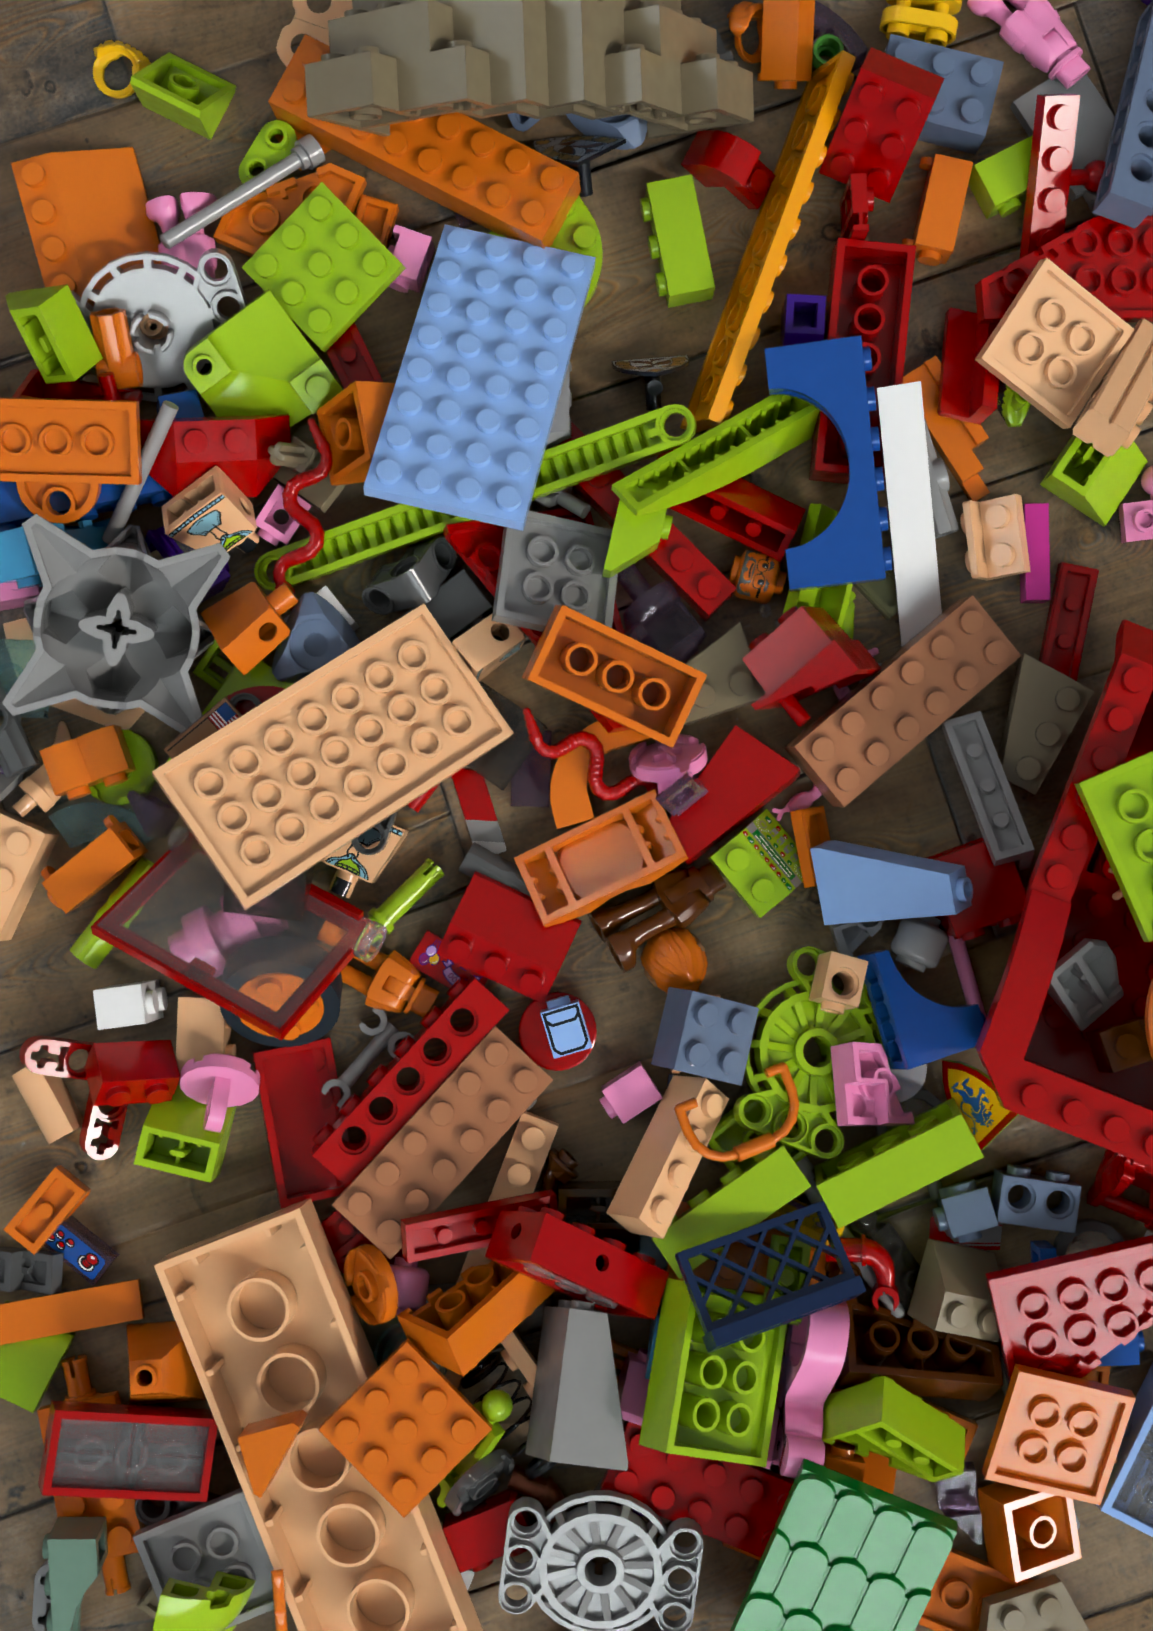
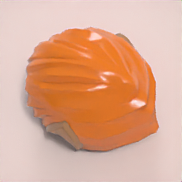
M669 928L648 939L640 957L647 979L654 988L658 987L665 993L668 992L669 987L699 991V986L706 975L708 966L705 947L686 928Z

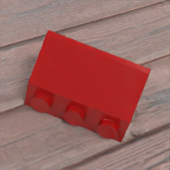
M475 871L436 954L543 1004L582 920L574 918L545 928L530 896Z

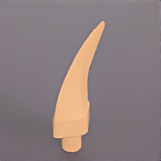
M60 721L58 724L53 745L71 739L69 729L64 721ZM44 764L18 785L25 795L12 808L23 818L35 806H38L44 813L48 812L61 798V796H55Z

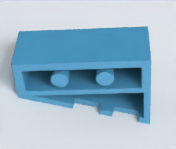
M111 518L92 523V520H83L78 522L79 526H64L63 523H52L93 550L106 548L109 545L102 540V536ZM23 526L0 532V583L17 582L18 589L38 585L43 587Z

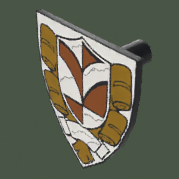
M594 135L565 136L533 141L534 150L579 172L581 187L579 196L587 197L593 194L590 161L625 144L626 139Z
M688 355L612 361V367L615 371L645 377L646 410L649 411L662 408L661 392L663 386L660 376L689 366Z

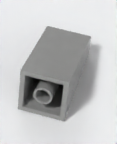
M558 1300V1307H544L525 1454L549 1462L627 1471L628 1457L608 1314L595 1312V1303Z

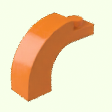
M599 721L583 729V731L592 733L603 745L604 755L614 750L652 740L632 729L608 733ZM579 746L565 756L559 757L552 773L550 802L557 830L594 819L587 792L589 751L583 746Z

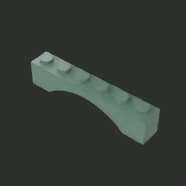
M58 1517L51 1532L45 1535L42 1555L43 1559H48L49 1570L45 1577L44 1591L45 1595L50 1596L51 1607L47 1614V1631H81V1604L84 1593L98 1577L108 1554L106 1517Z

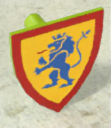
M942 1060V1076L947 1100L954 1098L982 1151L1019 1114L1000 1106L991 1079L984 1072L963 1062Z

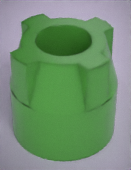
M832 34L823 35L816 40L812 58V66H814L815 70L827 62L821 56L833 58L844 50L842 41Z

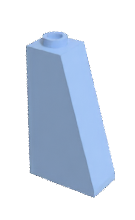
M837 840L826 841L810 848L824 925L956 915L972 906L973 886L971 880L966 876L965 866Z

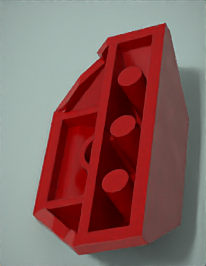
M289 415L174 418L149 475L175 497L217 465L246 497H257L282 467L273 465L270 462L271 455L267 451L270 445H276L278 442L291 443ZM140 419L141 450L155 419Z

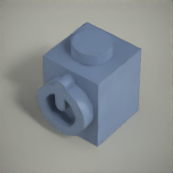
M975 1179L954 1183L938 1189L940 1198L936 1199L938 1207L933 1208L932 1211L938 1230H945L946 1236L950 1238L958 1237L959 1243H965L982 1238V1230L999 1226L987 1187L976 1186Z

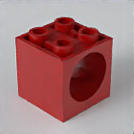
M983 837L926 857L965 866L966 876L972 882V906L956 915L934 916L942 921L939 928L944 930L948 936H953L954 940L961 938L962 941H966L985 934L983 928L985 926L999 925L1001 928L1020 921L1026 892L1016 865L1013 861L994 867Z

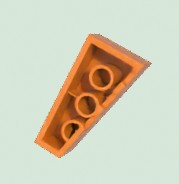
M491 1261L487 1265L471 1266L460 1274L462 1281L444 1293L439 1287L426 1296L427 1304L415 1312H412L408 1307L399 1313L397 1318L406 1338L430 1361L464 1377L557 1290Z

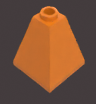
M176 1321L127 1325L130 1405L207 1400Z

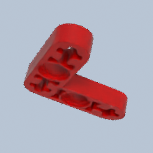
M42 1035L33 1036L22 1044L19 1058L28 1070L39 1075L87 1080L84 1067L79 1070L70 1068L69 1057L78 1049L86 1050L89 1056L92 1045L96 1042ZM41 1045H43L44 1050L58 1055V1062L50 1058H41L39 1064H37V1061L31 1057L32 1051L38 1052ZM89 1091L79 1144L81 1149L92 1159L106 1160L112 1157L119 1147L128 1104L115 1107L112 1111L103 1113L100 1112L98 1106H93ZM98 1118L106 1122H112V1124L104 1123L102 1128L99 1123L95 1122V1119ZM102 1130V1134L108 1140L106 1143H101L97 1150V1147L91 1141L93 1138H99Z

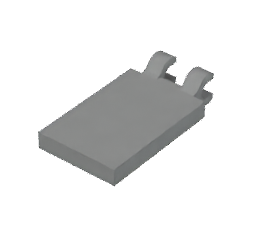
M1087 74L1069 89H1066L1057 78L1052 81L1047 79L1012 102L1010 109L1030 137L1033 135L1037 95H1081L1072 169H1084L1088 163L1094 160L1105 161L1115 116ZM1083 185L1070 186L1069 197L1072 202L1083 196L1090 211L1093 212L1097 193L1088 191Z

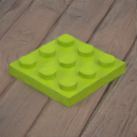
M323 182L312 191L241 267L264 291L269 289L287 315L325 353L406 269Z

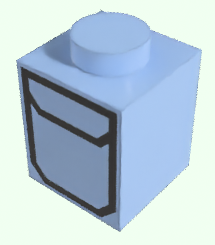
M569 995L546 1001L548 1008L541 1010L540 1014L554 1059L592 1048V1042L579 999L570 1001Z

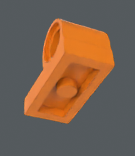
M62 1165L56 1166L3 1230L35 1255L63 1221L68 1219L84 1202L91 1189Z

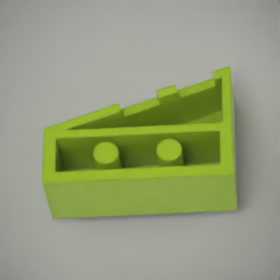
M877 1376L870 1381L828 1395L823 1410V1442L832 1445L836 1439L855 1445V1454L863 1457L869 1456V1451L889 1458L888 1466L930 1482L964 1474L966 1428L949 1418L947 1414L938 1411L924 1402L921 1397L910 1393L896 1384L893 1379L886 1376Z

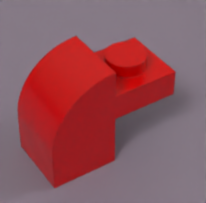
M719 130L698 131L681 163V166L705 187H725L748 209L760 208L776 177L758 159L761 151L742 138Z

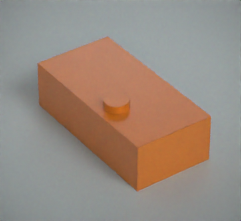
M562 604L555 605L522 675V678L671 748L674 747L707 677V674Z

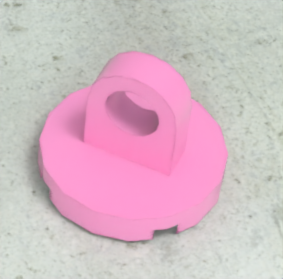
M679 734L673 748L657 741L648 746L646 741L639 743L629 754L628 760L631 773L642 781L657 783L662 806L665 808H677L686 796V778L700 772L706 766L708 758L705 744H699V739L684 734Z
M213 1053L204 1055L202 1061L195 1062V1058L185 1063L181 1070L180 1088L189 1098L206 1104L203 1130L220 1133L227 1107L242 1106L257 1097L260 1087V1073L258 1070L252 1071L250 1069L251 1064L242 1058L228 1054Z

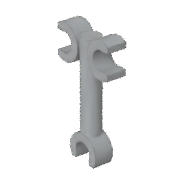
M372 1009L380 1018L378 1027L371 1029L363 1022L358 1025L364 1034L375 1035V1037L338 1079H331L322 1087L321 1092L324 1095L333 1086L342 1088L343 1097L337 1103L339 1108L351 1096L350 1088L386 1046L389 1055L394 1059L396 1055L393 1053V1050L395 1049L396 1041L403 1039L407 1035L413 1038L410 1033L399 1032L397 1028L388 1022L383 1010Z

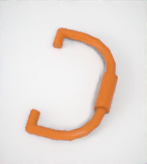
M780 1062L764 1069L767 1078L780 1074L787 1090L789 1110L787 1118L780 1129L772 1134L768 1132L734 1146L731 1151L720 1152L711 1150L698 1140L692 1130L686 1111L698 1107V1103L695 1098H691L677 1104L674 1107V1111L682 1132L692 1149L706 1159L719 1162L732 1160L741 1162L775 1148L776 1143L787 1136L796 1123L799 1110L797 1089L787 1064Z

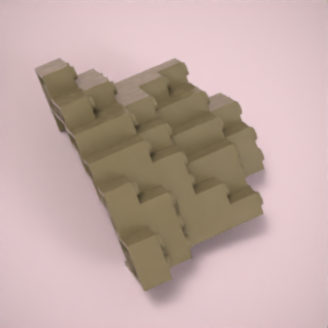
M352 0L353 9L345 11L344 17L328 20L330 53L321 55V61L305 64L308 117L380 136L390 135V124L454 112L480 119L510 113H517L534 119L572 113L591 120L628 114L647 121V138L650 139L754 122L753 72L739 67L736 61L720 59V55L717 54L716 29L703 24L700 18L683 15L681 0Z

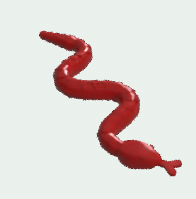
M313 418L309 419L307 423L316 448L321 455L319 465L314 469L298 473L287 481L282 493L284 509L294 521L308 530L310 535L309 542L303 547L282 555L275 563L273 569L275 589L286 583L294 595V587L285 579L287 569L315 558L323 548L325 536L319 519L300 506L297 501V495L301 489L317 484L326 478L333 466L330 444Z
M528 707L523 709L529 740L542 757L556 759L565 756L579 746L588 749L587 781L592 793L602 801H616L638 786L645 787L647 792L655 789L659 797L657 783L642 781L634 777L633 774L613 786H607L602 780L604 766L603 745L594 734L581 730L567 735L554 745H548L543 741L542 733L534 720L531 710Z

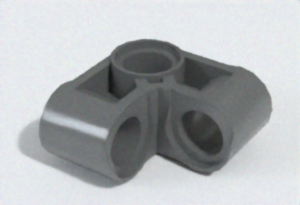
M437 537L410 545L399 561L380 566L362 592V600L365 606L376 614L387 615L411 607L417 608L422 604L428 603L438 594L440 586L455 567L456 551L445 537Z

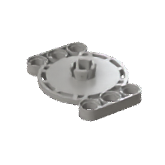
M211 248L205 251L200 257L197 269L187 261L166 253L151 251L128 253L111 260L97 271L84 289L82 297L71 290L93 338L94 335L89 316L91 312L115 307L126 310L133 349L138 352L142 364V387L154 388V393L142 392V400L157 402L158 396L196 389L183 370V359L187 351L194 344L230 318L219 311L218 301L225 296H230L238 301L240 310L247 305L234 261L230 254L219 248ZM210 258L222 259L227 265V274L219 279L210 277L205 271L204 265L206 261ZM143 260V264L133 265L125 269L119 267L130 261ZM153 260L167 262L179 268L177 270L167 265L154 264ZM110 271L113 277L106 282L101 290L93 289L98 280ZM186 272L195 277V279L192 280L190 277H188L186 275ZM88 299L95 302L94 307L87 302ZM146 314L149 315L150 319L158 320L164 326H168V332L165 337L154 340L142 333L139 323ZM207 359L198 361L196 365L197 371L200 372L205 363L211 365L210 361ZM94 365L80 377V381L88 374L97 375L96 366ZM182 383H185L187 386L177 392L163 393V388L175 387Z
M590 1490L573 1494L554 1504L547 1512H545L538 1500L531 1497H521L512 1503L509 1510L498 1592L499 1604L507 1613L515 1615L527 1612L537 1602L550 1618L571 1631H631L648 1622L653 1616L662 1631H687L693 1622L704 1548L702 1528L699 1523L690 1518H679L673 1521L667 1528L662 1519L648 1505L630 1495L611 1490ZM596 1501H611L619 1503L621 1506L609 1503H596ZM588 1503V1505L576 1507L567 1513L565 1511L573 1505ZM631 1508L642 1513L650 1521L646 1523L639 1515L630 1511ZM521 1511H531L538 1520L534 1525L525 1527L516 1521L515 1516ZM555 1517L557 1521L552 1524L551 1520ZM659 1530L661 1535L657 1538L656 1533ZM681 1532H690L695 1535L696 1542L692 1546L681 1547L675 1543L674 1539ZM517 1548H525L531 1552L533 1557L529 1562L517 1563L511 1558L510 1554ZM605 1557L610 1559L611 1562L603 1564L602 1575H596L595 1563L590 1561L591 1559ZM684 1569L690 1573L691 1577L684 1584H676L669 1579V1575L673 1570ZM512 1585H520L526 1589L528 1594L521 1600H514L508 1597L505 1591ZM670 1606H679L686 1612L685 1616L677 1621L667 1619L663 1613Z

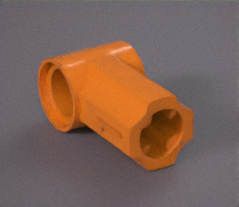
M115 307L91 312L89 316L94 340L103 357L95 365L100 388L98 375L104 372H114L118 389L142 387V364L138 352L133 349L126 310Z

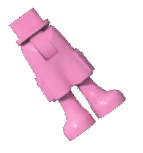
M1002 0L967 1V7L973 14L980 17H988L1001 26L999 36L1015 52L1022 53L1034 68H1038L1044 73L1050 72L1048 78L1051 81L1057 78L1066 89H1069L1091 69L1081 57L1083 50L1077 46L1075 39L1060 20L1057 10H1054L1048 0H1005L1017 9L1014 13L1008 9Z
M185 192L180 194V203L185 219L217 200L215 195L205 192ZM170 195L160 196L146 203L147 217L149 220L159 224L162 233L179 224V203L175 197ZM203 228L170 249L165 248L161 242L158 245V252L187 261L197 269L202 254L211 248H216L214 238L205 235ZM210 258L204 265L205 271L210 277L215 278L217 258ZM161 261V265H167L177 270L179 268L170 263ZM186 272V275L188 277H190L192 280L195 279V277Z

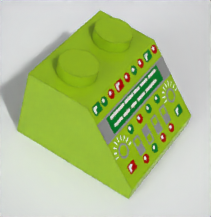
M765 809L707 857L754 916L758 918L764 916L803 882L796 843L768 809Z

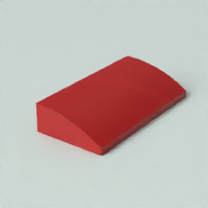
M331 1038L317 1039L300 1046L272 1047L252 1051L254 1070H258L260 1073L259 1098L280 1208H286L309 1198L313 1202L339 1196L347 1186L312 1156V1147L315 1145L312 1138L323 1125L328 1122L332 1126L342 1115L339 1112L340 1108L337 1106L339 1100L342 1099L340 1087H331L325 1095L321 1092L323 1085L327 1081L338 1079ZM346 1129L342 1136L345 1141L350 1143Z

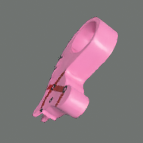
M846 1302L803 1317L802 1322L798 1326L789 1324L778 1383L779 1388L777 1390L776 1403L780 1413L772 1464L779 1465L781 1476L796 1478L804 1458L824 1466L825 1444L822 1441L823 1408L829 1393L841 1373L846 1357L850 1328L849 1308Z

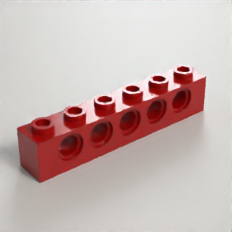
M473 974L467 980L460 977L446 993L450 998L440 1009L435 1005L424 1015L420 1021V1024L423 1026L413 1038L410 1035L404 1037L393 1050L396 1057L387 1067L380 1064L367 1078L366 1082L369 1086L360 1096L355 1093L352 1094L339 1109V1112L342 1114L341 1117L332 1126L327 1122L312 1138V1141L315 1143L312 1147V1156L347 1187L509 1011V1008ZM464 1008L471 1012V1021L465 1027L453 1026L450 1022L453 1012ZM431 1038H440L445 1042V1048L438 1056H429L423 1051L425 1043ZM406 1067L416 1069L419 1073L417 1080L411 1085L400 1084L396 1078L401 1069ZM377 1097H386L392 1102L390 1110L384 1114H375L370 1110L369 1106ZM352 1126L359 1127L365 1132L364 1138L354 1144L348 1143L342 1136L344 1131Z

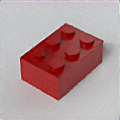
M871 47L859 71L819 173L844 184H847L850 174L866 173L867 187H873L874 197L890 203L944 78Z

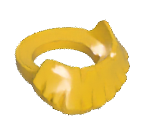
M107 40L104 44L100 43L99 47L93 49L96 57L93 65V78L96 86L111 98L122 99L131 96L135 91L130 83L122 90H112L106 85L104 80L106 67L112 61L124 56L131 60L133 64L132 75L150 65V60L141 51L136 50L135 47H131L127 43L124 45L121 41L114 42L113 40Z

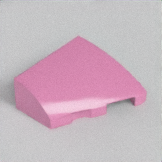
M849 1042L830 1047L837 1126H901L915 1124L912 1112L904 1113L895 1092L901 1089L896 1076L889 1069L888 1058L882 1044Z

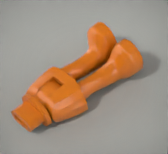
M325 923L317 938V942L335 949L347 933ZM314 945L323 950L324 952H326L328 955L330 954L327 950L323 949L322 947ZM371 947L363 957H360L358 954L353 957L374 969L373 977L349 964L341 971L342 982L365 995V1005L379 1010L401 1013L403 1010V1013L406 1015L411 1011L423 1018L431 1009L440 992L425 984L426 978L421 977V973L395 950L386 955Z

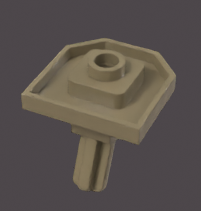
M308 424L298 428L291 437V443L278 442L276 445H270L267 451L271 455L270 462L273 465L282 466L273 476V479L283 486H286L287 481L298 473L316 468L321 460V455L316 448ZM328 473L327 477L317 484L301 489L298 496L325 513L347 484L331 485Z

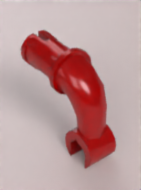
M861 1234V1238H840L849 1262H862V1266H871L875 1273L876 1283L872 1288L874 1307L878 1310V1298L885 1292V1294L892 1296L893 1311H895L899 1305V1292L895 1285L894 1262L889 1252L877 1241L866 1238L865 1234ZM825 1253L826 1262H837L834 1257Z

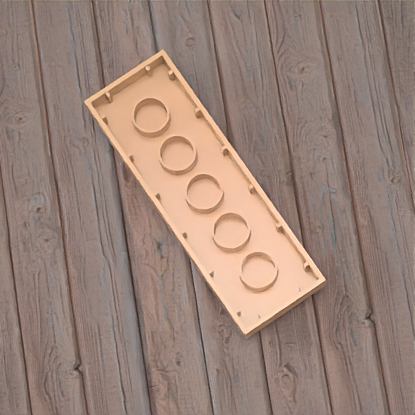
M309 1198L171 1252L157 1262L154 1268L273 1569H283L285 1598L297 1630L483 1631L430 1495L428 1494L403 1518L318 1430L319 1426L378 1368L357 1312L351 1303V1297L312 1199ZM301 1409L309 1414L271 1484L263 1496L259 1498L253 1494L237 1439L238 1436L250 1423Z

